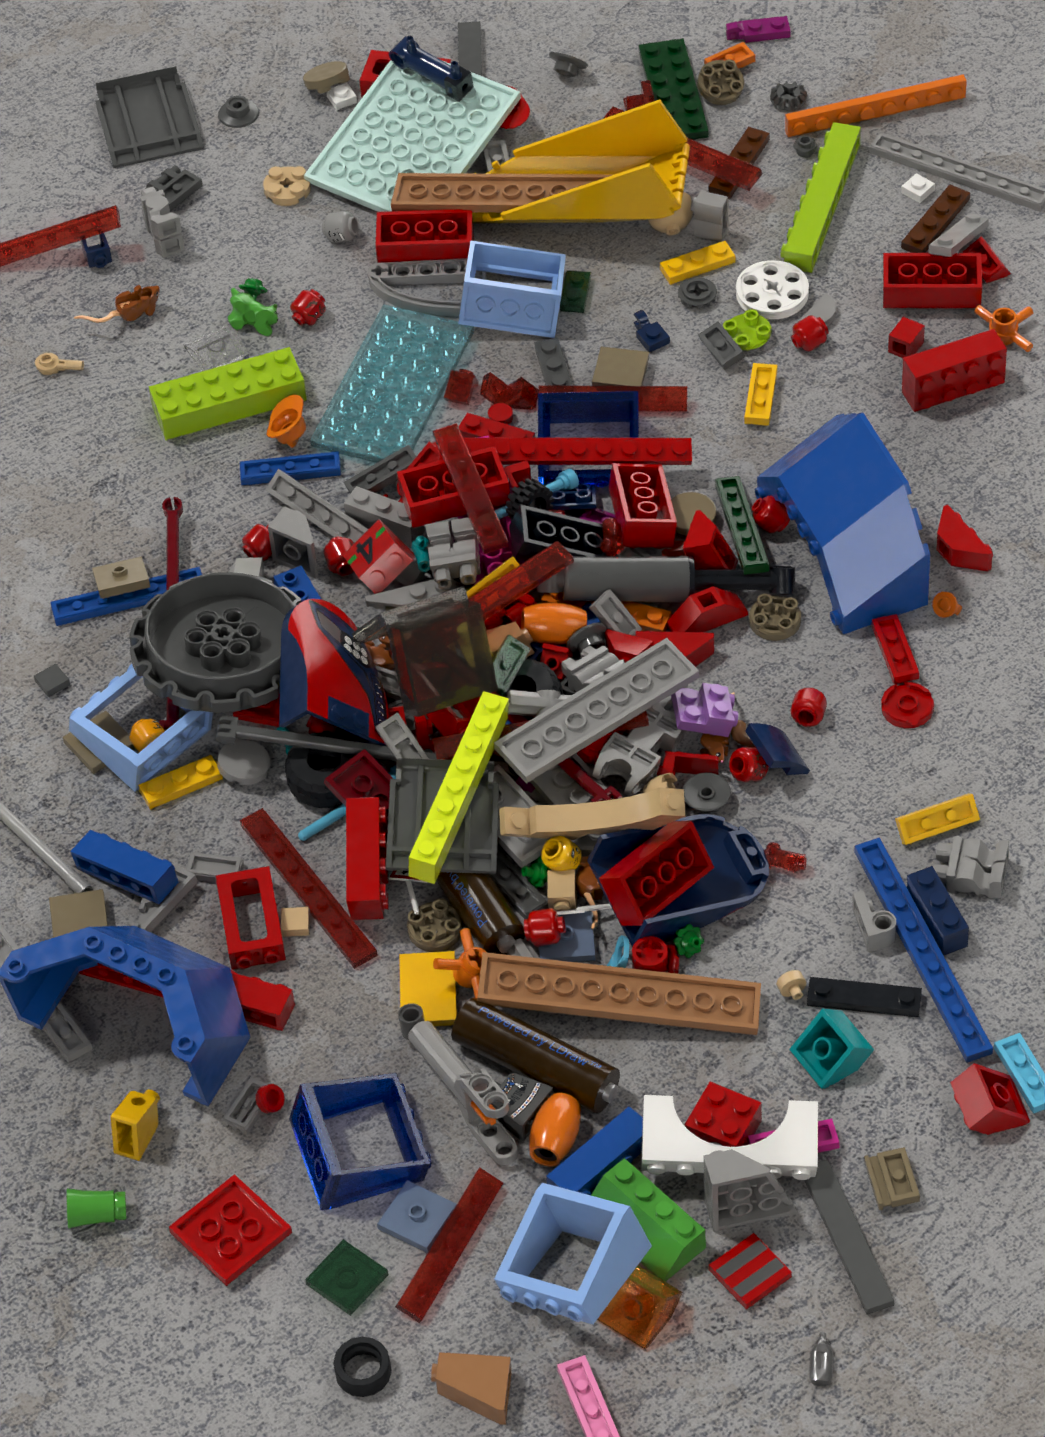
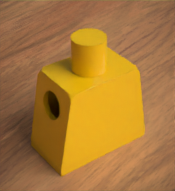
M148 1089L144 1094L130 1091L112 1113L111 1128L113 1151L115 1154L140 1161L159 1124L157 1104L160 1096L154 1090Z

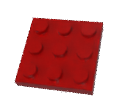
M234 1174L171 1224L169 1231L227 1286L292 1233V1228Z

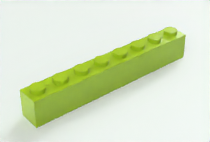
M833 122L831 130L825 133L824 147H820L818 163L815 162L812 168L813 177L807 180L806 195L802 194L800 210L795 211L794 226L789 227L788 242L787 244L783 243L781 248V258H784V262L793 264L803 272H813L860 147L861 127Z

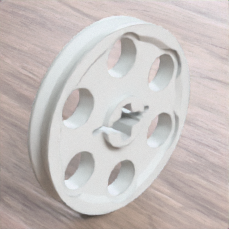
M769 260L755 263L746 268L739 275L736 282V298L744 311L754 309L758 311L760 316L768 320L783 319L796 314L805 306L809 296V283L806 275L798 267L784 261ZM768 270H773L777 272L774 275L765 274V272ZM794 277L797 278L798 281L788 282L787 279ZM748 280H754L757 283L754 285H747L744 282ZM790 295L800 296L797 300H792L788 297ZM755 297L758 301L748 302L746 299ZM770 305L780 306V308L776 310L769 309L768 307Z

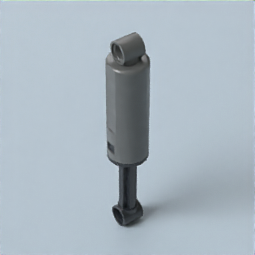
M566 556L563 558L562 565H537V592H562L564 601H596L609 589L620 601H648L655 603H683L690 595L694 594L695 590H705L713 586L723 590H769V593L774 594L795 593V567L770 566L769 572L744 575L742 569H695L693 556Z

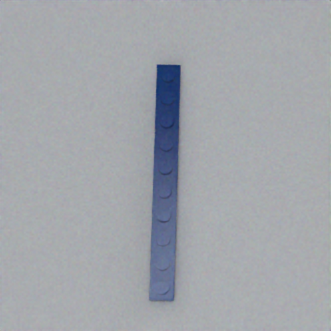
M880 837L855 845V855L884 909L896 917V932L966 1063L992 1055L993 1047Z

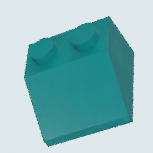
M822 1008L789 1050L820 1088L826 1089L856 1072L871 1055L874 1048L843 1011Z

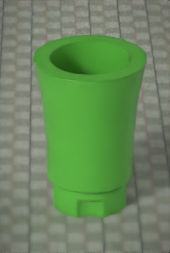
M67 1188L68 1229L89 1224L126 1220L125 1191L114 1193V1190L90 1191Z

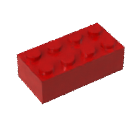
M472 210L377 212L375 244L377 263L468 258L470 241H474Z
M883 253V308H976L978 305H981V253H955L951 257L930 253Z
M991 329L904 357L902 394L912 410L916 412L1005 383L1007 348L995 329Z
M495 446L397 471L399 492L412 528L504 505L506 501H510L508 498L510 493L509 481Z
M612 463L609 492L622 547L673 548L677 520L662 464Z
M379 797L346 798V902L351 920L384 919V910L389 909V896L386 889V884L389 883V873L386 870L388 817L386 816V807H381Z
M692 820L673 821L660 829L598 879L621 926H641L644 919L653 918L710 872L714 866Z

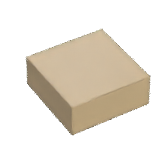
M308 907L281 908L282 937L309 935Z

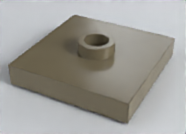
M142 556L92 568L97 589L102 599L151 587Z
M107 711L90 720L131 750L135 749L130 742L129 734ZM71 732L63 736L66 746L93 774L106 767Z

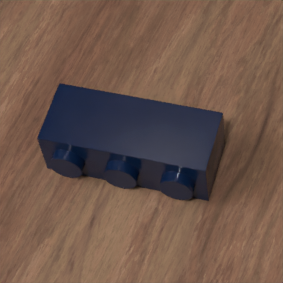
M933 866L907 875V889L943 956L968 947L969 926Z

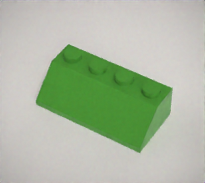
M625 1158L603 1175L591 1194L594 1197L631 1207L652 1245L640 1263L663 1284L706 1248L705 1229Z

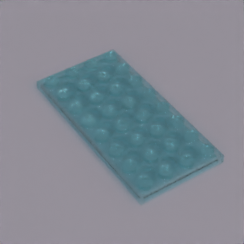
M383 304L310 439L311 447L330 452L339 451V454L375 463L408 444L414 450L474 334V326L460 325L458 321Z

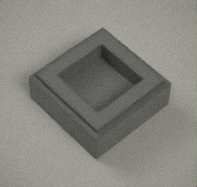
M56 663L34 675L35 682L48 697L70 685L69 678Z

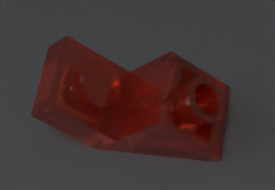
M491 372L483 376L480 395L493 404L505 403L513 409L526 410L536 408L539 389L523 377L507 385Z

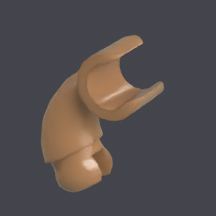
M738 720L736 727L731 729V736L737 743L743 746L755 747L745 732L746 723Z

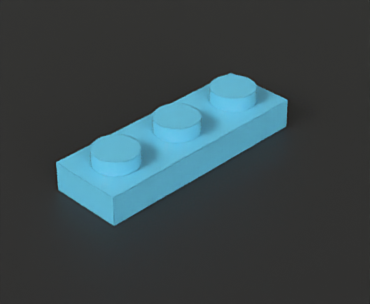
M1017 1033L994 1042V1050L1032 1113L1045 1110V1073L1022 1035Z

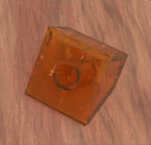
M638 1265L597 1320L643 1349H646L672 1318L683 1292Z

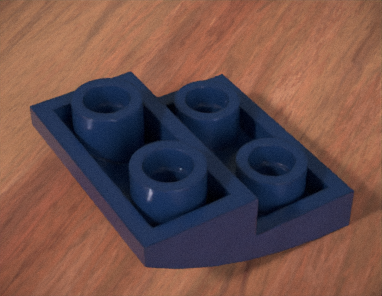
M581 483L570 491L556 490L552 492V497L554 498V502L550 503L553 505L552 510L596 508L595 484Z
M749 723L745 732L769 768H782L786 775L809 773V768L785 732L771 725Z

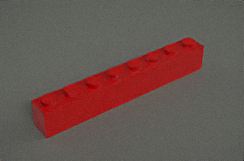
M97 963L98 966L79 971L81 975L163 997L162 991L100 963ZM231 970L245 1020L283 1031L295 1006L293 990L283 984H272L258 977H247Z

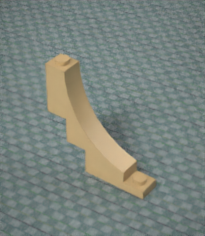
M657 788L634 796L590 803L535 805L530 808L502 807L499 809L500 836L543 839L565 836L569 840H575L587 834L602 835L626 829L654 830L685 817L684 789Z

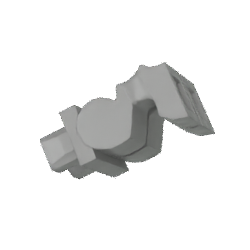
M154 187L142 190L140 200L145 227L148 233L151 232V236L154 239L156 253L165 258L185 251L180 218L177 214L170 212L169 203L165 198L163 190L156 191Z
M474 516L451 520L452 530L448 521L425 525L431 547H428L430 569L440 589L449 588L452 585V579L459 577L462 584H474L477 574H481L480 548L478 545L480 543L479 530Z
M588 646L580 653L581 659L578 661L570 657L562 661V673L568 678V687L578 692L624 664V660H619L616 655L609 653L605 646H601L598 649Z
M954 836L953 844L938 843L936 861L949 862V864H934L933 868L942 883L947 884L948 892L955 893L956 890L961 893H970L974 891L977 896L982 894L986 895L989 899L1001 898L1009 860V840L998 842L996 850L991 852L981 839L968 838L962 840V837Z

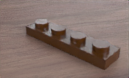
M748 126L709 184V193L727 196L728 199H731L769 142L770 133Z
M949 184L901 241V249L911 253H926L929 249V244L943 233L968 203L971 192Z

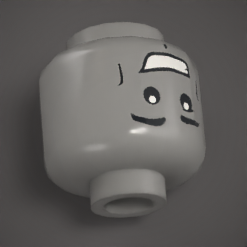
M349 211L331 212L322 223V232L332 243L350 242L359 231L358 220Z

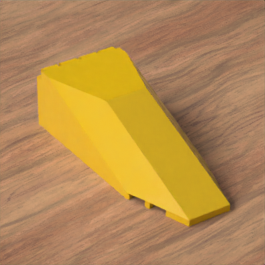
M657 100L513 150V158L501 165L497 160L492 162L491 164L494 169L485 174H609L612 176L507 211H502V213H473V223H596L662 219L674 215V211L681 209L690 151V145L685 143L688 138L662 101Z

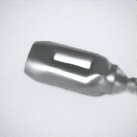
M821 1331L819 1333L820 1337L810 1352L809 1378L812 1384L825 1386L830 1384L833 1376V1351L830 1343L825 1338L826 1333Z

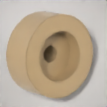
M791 970L784 973L776 982L781 995L784 997L792 996L794 1000H798L803 996L802 990L807 984L799 970Z

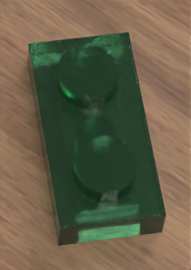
M567 270L560 301L561 312H585L591 272Z
M507 635L481 680L500 693H506L531 648L511 635Z

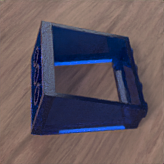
M638 391L538 393V438H550V424L630 422V438H640ZM538 465L539 482L545 486L556 481L558 474L564 470H550V465ZM611 469L573 470L578 476L579 484H595L598 487L609 485Z
M397 1073L300 1084L289 1120L320 1210L334 1209L402 1188L407 1180L414 1184L425 1180L427 1171L431 1168V1156L428 1151H425L422 1132L420 1129H417L414 1121V1110L412 1106L408 1105L405 1086L400 1083ZM383 1102L404 1162L342 1170L324 1120Z

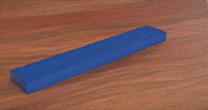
M200 567L179 571V582L202 575ZM166 575L149 578L151 586L149 588L103 599L100 598L98 591L52 601L50 604L56 626L144 606L157 594L166 592Z

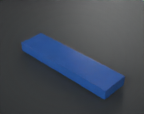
M339 451L239 461L241 486L270 483L278 469L284 471L295 480L341 476Z

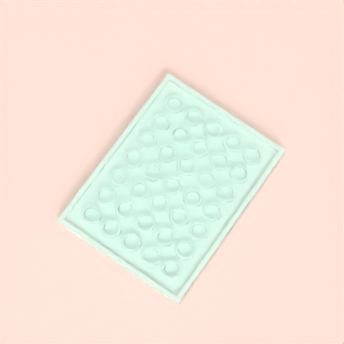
M390 60L304 174V179L309 181L310 184L377 212L392 211L391 201L398 173L466 174L519 102L521 93L471 72L474 87L458 102L447 96L446 90L407 67L405 69L397 67Z

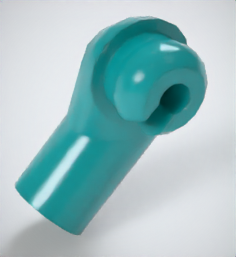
M417 536L416 540L412 541L411 548L418 562V569L421 572H427L430 570L429 552L426 548L429 545V541L424 536Z

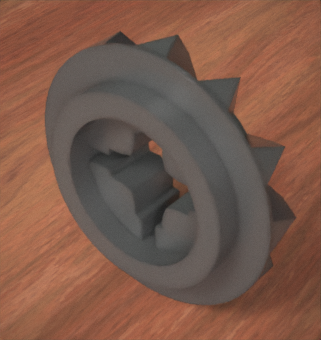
M786 81L783 85L777 83L776 88H771L770 100L779 109L795 110L806 103L807 91L804 90L803 85H797L796 82L789 84Z
M700 277L690 278L679 286L678 297L681 299L682 304H688L689 308L698 306L700 309L702 305L709 306L711 301L716 300L717 288L708 279ZM696 289H698L700 296L695 295Z

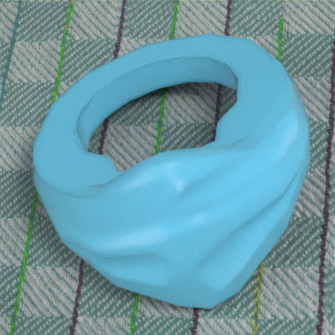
M621 935L618 938L615 951L607 966L626 968L630 948L628 937Z

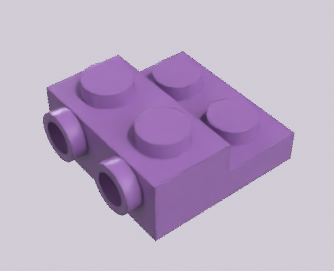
M702 683L699 691L681 688L671 694L677 729L729 737L732 727L737 725L738 712L732 710L735 696L734 694H729L728 687Z

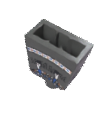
M511 1073L502 1084L496 1082L507 1095L509 1101L508 1113L497 1120L503 1127L524 1142L530 1134L537 1112L553 1094V1087L516 1073ZM502 1102L491 1103L496 1110L504 1105Z

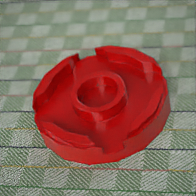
M904 682V685H892L884 692L881 699V710L885 719L892 725L904 729L916 728L924 725L931 719L934 712V700L931 697L930 691L921 684Z

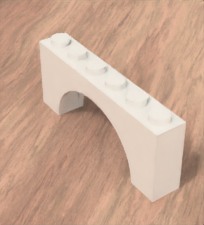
M644 1095L641 1171H648L651 1174L677 1172V1174L684 1176L704 1173L703 1155H708L718 1150L726 1151L733 1149L767 1166L776 1179L781 1176H793L798 1180L816 1177L818 1167V1101L789 1100L783 1122L771 1135L754 1144L727 1147L706 1142L691 1133L677 1116L673 1096Z

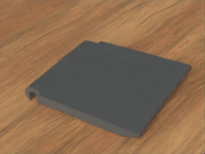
M176 66L96 83L99 100H96L95 103L113 168L204 149L185 82L180 83Z
M397 758L396 779H390L386 870L409 871V855L452 760ZM489 761L440 872L496 874L499 783L494 782V761Z

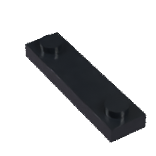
M810 977L807 1006L919 1017L922 988Z

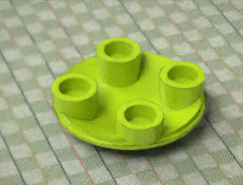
M749 309L744 314L737 315L723 323L724 329L741 350H753L761 347L769 340L772 333L769 321L760 316L758 311L754 309Z

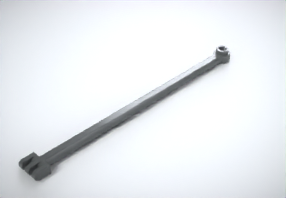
M223 715L219 718L216 740L220 743L234 745L235 738L351 755H357L366 749L373 758L396 761L387 746L238 725L239 717ZM425 752L429 759L453 760L454 757ZM494 762V767L499 764L516 782L519 775L508 763Z

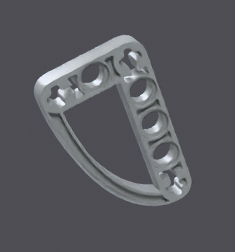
M468 258L375 263L368 268L369 285L378 297L394 306L418 313L459 317L461 301H444L416 297L394 290L389 286L462 283L465 279ZM447 269L457 270L451 274L445 272ZM424 270L433 271L431 274L428 275L421 274V272ZM476 270L475 278L486 280V272ZM401 271L408 272V274L405 276L397 275V273Z

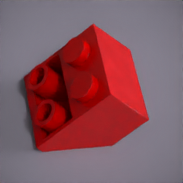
M701 510L695 511L683 544L684 553L694 558L695 569H736L738 559L717 526Z

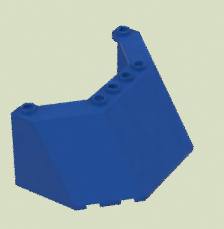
M864 413L838 414L757 476V488H755L757 499H763L766 496L772 495L776 501L785 504L787 514L791 521L794 520L796 522L801 538H806L811 554L817 556L832 604L830 618L833 625L838 626L843 635L872 625V619L894 614L898 616L928 605L930 551L928 544H922L918 530L923 528L917 508L911 509L907 495L912 494L909 482Z
M86 927L11 951L0 968V982L17 1018L40 1030L43 1029L78 972L98 966L97 963L162 991L175 1036L171 1044L172 1052L177 1059L187 1063L192 1075L182 1092L184 1096L209 1107L251 1038L230 968L140 927Z

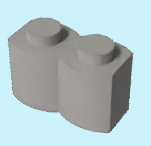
M700 191L698 196L693 198L691 211L694 212L691 228L694 229L695 237L718 242L724 241L729 228V200L727 196Z

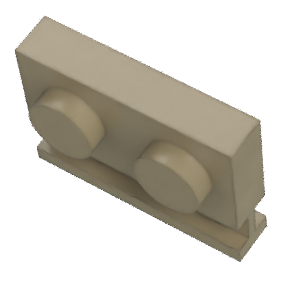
M905 1147L877 1153V1156H864L865 1167L879 1210H883V1207L886 1206L897 1207L920 1202V1194Z

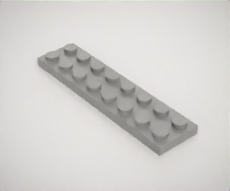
M665 638L495 741L494 749L524 782L528 783L698 679L699 670L668 638Z

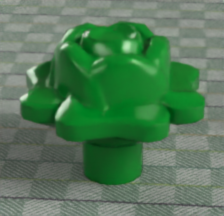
M248 278L244 284L239 285V288L244 290V293L250 294L255 300L257 296L268 291L263 287L261 280Z
M540 856L532 861L530 866L522 868V876L528 877V881L537 889L538 887H543L544 883L547 882V870L551 869L544 865Z
M687 924L683 929L677 930V937L673 942L677 946V953L679 955L691 958L693 954L701 952V944L704 943V938L700 934L699 927L693 928L691 924Z

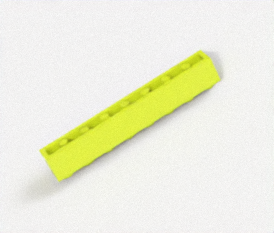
M483 691L409 855V877L435 884L494 751V742L499 740L508 719L509 698Z

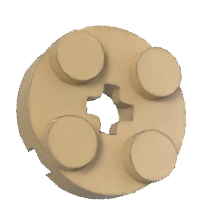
M301 166L272 167L269 169V174L263 182L266 198L268 199L269 197L274 204L280 206L295 205L299 203L300 198L304 195L306 198L311 191L310 182L304 179L306 170Z

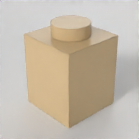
M575 869L567 871L547 870L548 907L553 908L556 912L577 908Z

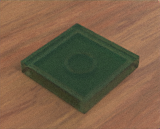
M343 1239L305 1281L307 1286L351 1316L388 1276V1270Z

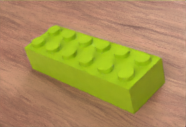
M290 347L149 386L152 408L165 440L271 411L282 399L290 395H299L303 401L307 400L304 379Z

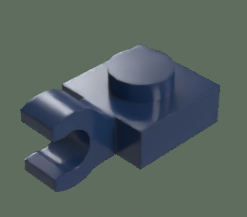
M643 310L634 313L637 319L634 325L638 329L636 331V338L649 353L670 344V336L658 322L650 324L648 316Z

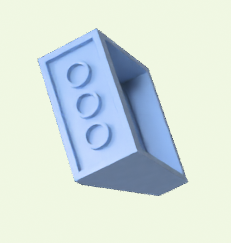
M470 241L458 324L555 338L566 254ZM477 270L552 281L551 289L476 279L475 274Z
M131 664L127 672L120 677H114L106 689L102 692H96L82 708L78 707L71 713L69 717V731L136 792L139 790V784L151 780L211 730L213 712L194 711L180 707L187 714L137 754L90 721L96 714L143 677L136 675Z
M542 1183L535 1191L494 1280L501 1290V1296L511 1303H522L531 1309H542L555 1316L562 1315L569 1317L575 1322L582 1321L593 1325L652 1245L630 1206ZM562 1231L601 1242L578 1291L528 1277Z

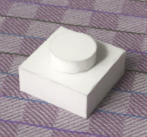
M348 83L333 87L330 91L326 92L327 98L336 111L357 103V97Z
M917 173L901 186V193L918 203H921L935 191V183Z

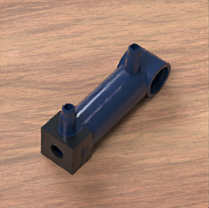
M405 36L389 52L391 61L401 69L407 67L446 90L447 96L458 102L474 87L470 71L458 65L457 61H452L451 65L421 49L413 36Z

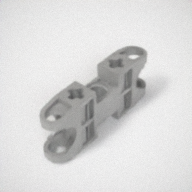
M659 702L627 721L625 729L631 732L627 738L614 732L600 752L593 770V777L600 780L602 777L606 778L612 774L622 776L627 781L624 793L628 796L637 795L643 790L645 784L658 772L661 756L656 754L658 749L661 748L665 751L673 752L686 733V730L677 729L674 711L665 710Z

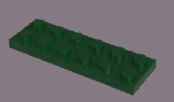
M684 38L638 45L651 101H662L688 140L709 138V130Z

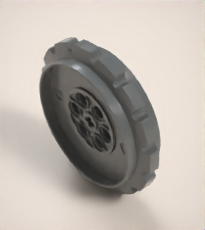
M235 572L204 574L170 586L169 590L165 593L154 596L142 608V618L134 620L130 632V655L135 673L138 676H143L144 685L158 697H169L174 705L194 711L200 710L213 713L235 712L269 703L277 699L280 694L281 630L283 620L289 610L302 602L301 598L284 586L277 587L273 584L272 580Z

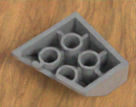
M733 1149L726 1151L718 1150L708 1155H703L705 1205L713 1232L798 1213L796 1206L767 1166Z

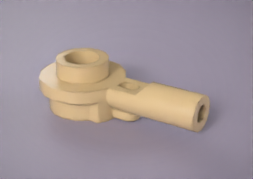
M43 353L36 358L35 367L41 374L51 375L66 369L83 371L84 361L62 360L53 353Z

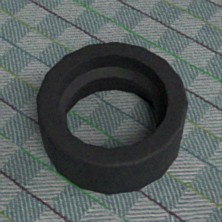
M361 1336L348 1340L336 1351L333 1361L336 1380L342 1390L348 1394L358 1397L371 1396L381 1391L389 1382L391 1364L388 1351L381 1342L374 1338ZM363 1354L372 1355L379 1360V1370L369 1378L356 1379L348 1376L345 1372L346 1363L355 1356Z

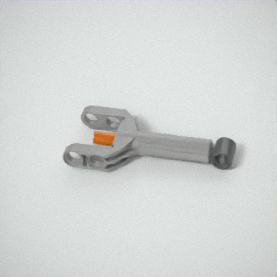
M410 1003L402 1006L398 1011V1018L403 1037L413 1044L455 1095L472 1135L497 1164L509 1165L515 1162L518 1157L516 1142L497 1120L505 1116L509 1111L507 1095L484 1068H477L474 1070V1073L468 1068L433 1024L425 1021L423 1010L418 1004ZM502 1102L504 1105L496 1110L491 1103ZM487 1129H495L497 1131L491 1137L482 1135ZM502 1147H510L512 1149L506 1155L497 1153Z

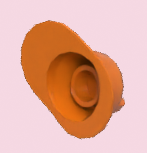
M290 395L282 399L275 406L271 413L266 433L269 438H275L281 444H288L292 448L296 447L299 438L306 431V423L302 416L304 401L301 396Z

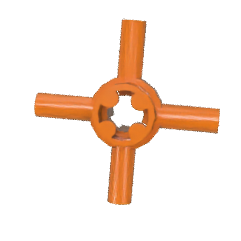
M981 305L975 308L974 313L989 323V330L995 329L1005 346L1014 342L1026 352L1033 348V344L1018 333V324L1033 315L1034 312L1031 307L1027 306L1017 314L1012 309L1005 307L996 309L993 314Z
M464 928L460 930L464 952L458 960L435 958L433 967L440 970H453L455 981L462 987L473 988L474 996L477 998L482 953L486 951L482 948L474 947L471 930Z

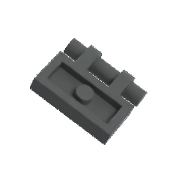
M174 165L171 169L167 168L157 180L150 181L145 189L154 187L156 191L163 190L171 212L200 189L203 184L202 179L186 169L181 172L180 168Z

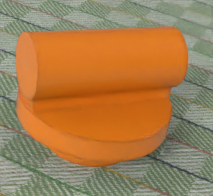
M950 592L938 593L932 602L934 612L943 618L954 614L958 615L962 610V606L958 604L956 597Z

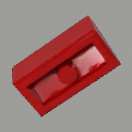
M982 236L963 251V253H981L982 278L987 284L1011 274Z

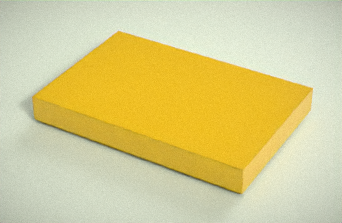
M455 951L399 954L400 1008L410 1003L418 1004L423 1010L425 1021L431 1022L433 1026L453 1025L457 1017L456 981L453 977V970L434 969L433 962L435 958L455 959Z

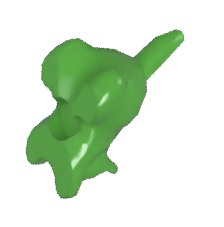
M232 288L230 303L233 306V310L228 316L229 324L236 330H241L243 326L249 324L254 326L260 334L270 336L273 331L270 325L276 324L278 321L277 304L264 306L250 294L240 293L236 288Z

